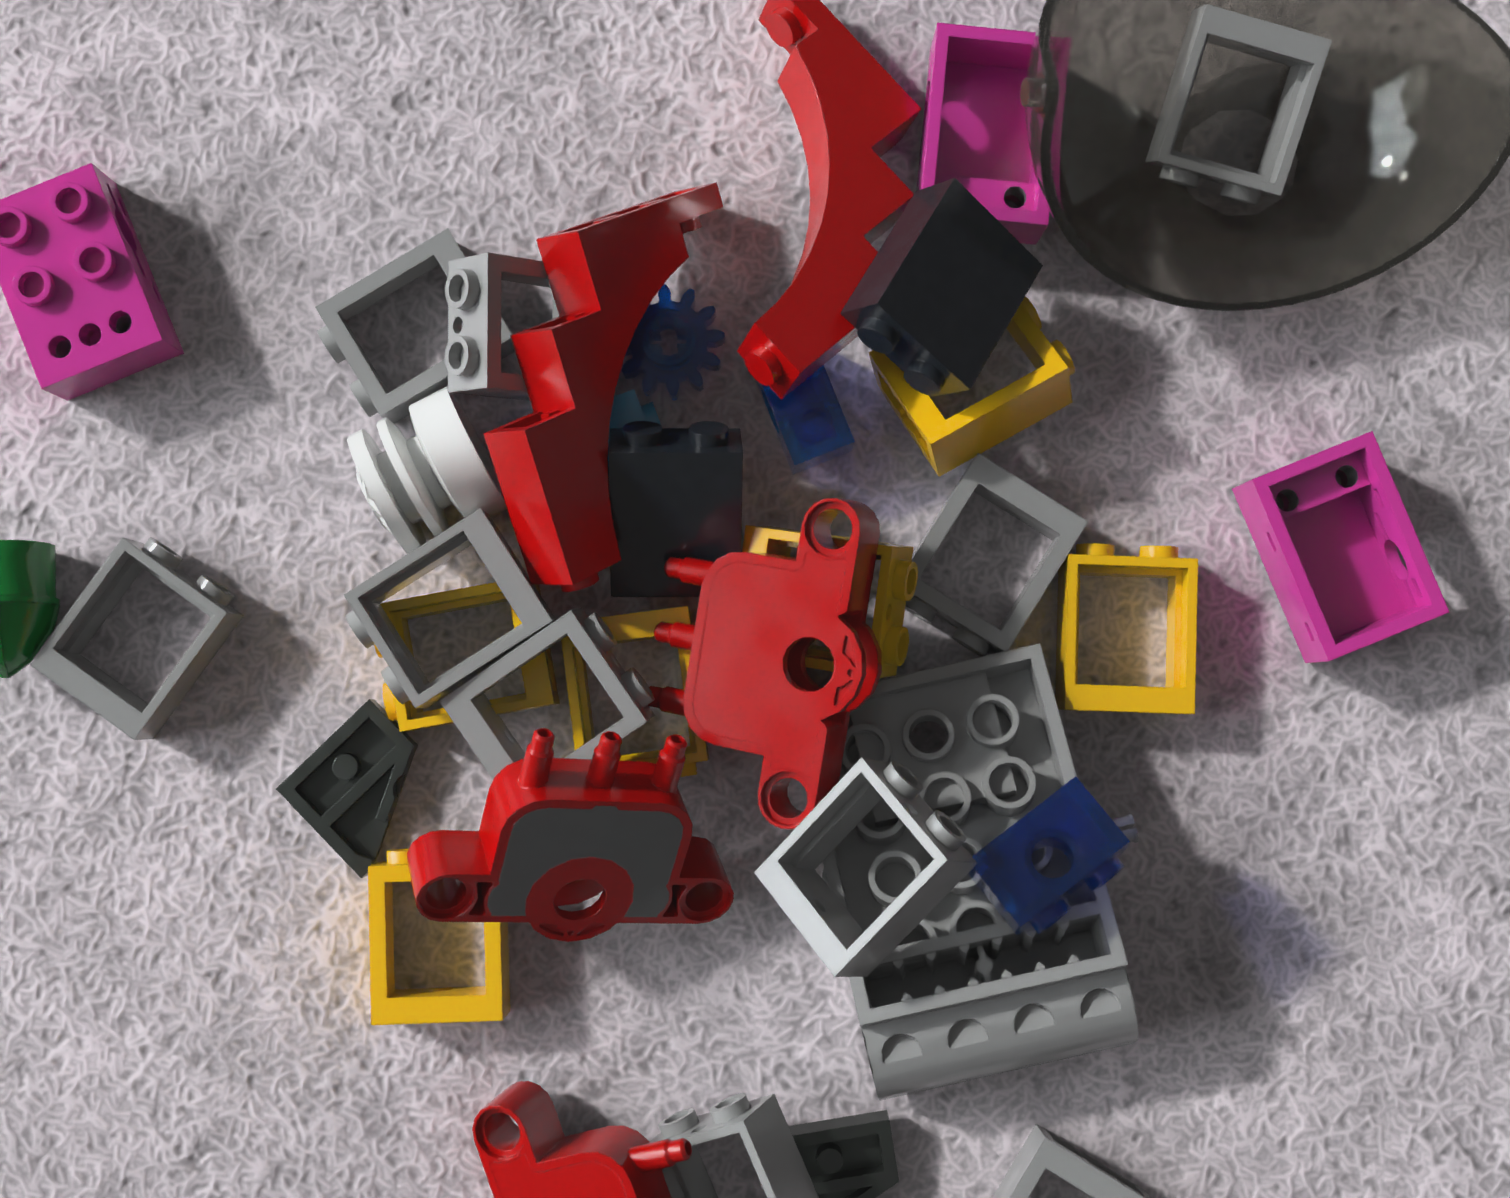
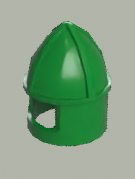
M0 540V677L11 678L31 663L55 629L60 609V599L56 598L55 545L50 543L27 540Z

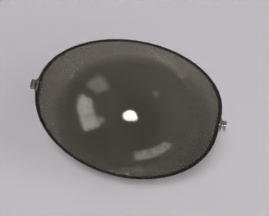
M1047 0L1035 33L1029 58L1027 78L1023 79L1020 91L1021 104L1025 107L1026 130L1034 173L1045 202L1068 242L1085 261L1102 275L1122 287L1153 300L1201 310L1245 311L1294 305L1342 291L1373 278L1408 259L1452 226L1480 198L1510 156V48L1480 16L1459 0ZM1205 4L1332 40L1282 195H1260L1258 205L1247 204L1220 196L1223 184L1199 178L1196 188L1165 181L1159 178L1162 167L1145 162L1192 10ZM1206 43L1173 150L1256 173L1291 66Z

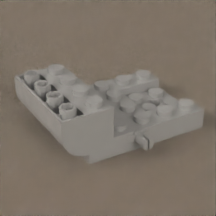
M1041 644L879 680L875 692L860 708L850 712L839 781L861 757L891 763L892 761L901 763L921 782L923 790L919 795L933 811L937 810L944 813L960 827L966 836V841L962 846L977 862L973 869L867 977H849L879 1101L1135 1043L1138 1040L1139 1033L1135 1004L1126 970L1128 961L1101 867L1100 849L1138 842L1137 828H1133L1135 821L1131 814L1093 824L1092 818L1086 812ZM926 721L938 723L947 732L948 740L946 745L935 753L918 751L909 739L915 726ZM882 798L823 860L822 879L862 930L865 931L934 859Z

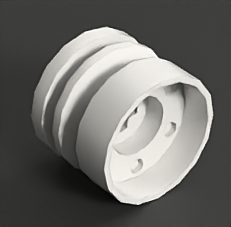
M448 386L409 406L411 421L416 432L415 436L406 439L399 428L385 417L377 422V428L386 449L382 452L370 434L364 429L353 433L347 439L356 466L357 480L368 504L381 525L395 537L407 554L426 543L424 532L419 523L420 520L423 519L434 537L449 528L444 508L452 504L463 518L479 508L483 509L491 517L507 509L496 471L460 403L453 393H448Z

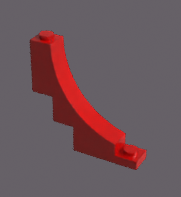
M767 0L758 19L767 29L772 40L777 45L785 48L790 54L777 82L792 110L802 138L808 166L810 189L808 230L803 253L792 283L780 299L753 324L737 350L744 359L745 365L753 378L762 385L769 386L781 400L858 337V330L840 313L878 253L871 243L894 226L914 195L880 157L904 137L919 114L921 107L820 0Z
M717 182L674 191L536 239L559 317L510 335L534 412L483 433L531 584L560 585L562 592L581 590L599 581L598 572L621 561L609 499L607 461L609 425L615 388L625 354L641 318L667 279L689 258L683 234L702 227L699 216L723 208Z

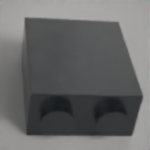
M952 178L915 192L840 314L858 330V337L866 346L876 352L885 354L904 372L906 382L915 390L931 397L967 391L972 388L1043 265L958 180Z
M634 421L625 424L623 428H610L609 499L613 527L621 556V561L610 566L611 597H700L701 586L683 583L680 579L667 577L664 572L667 559L670 557L682 559L691 557L715 562L716 559L728 553L741 552L743 447L740 428H729L726 424L716 421L696 422L691 424L689 428H662L660 424L655 422Z

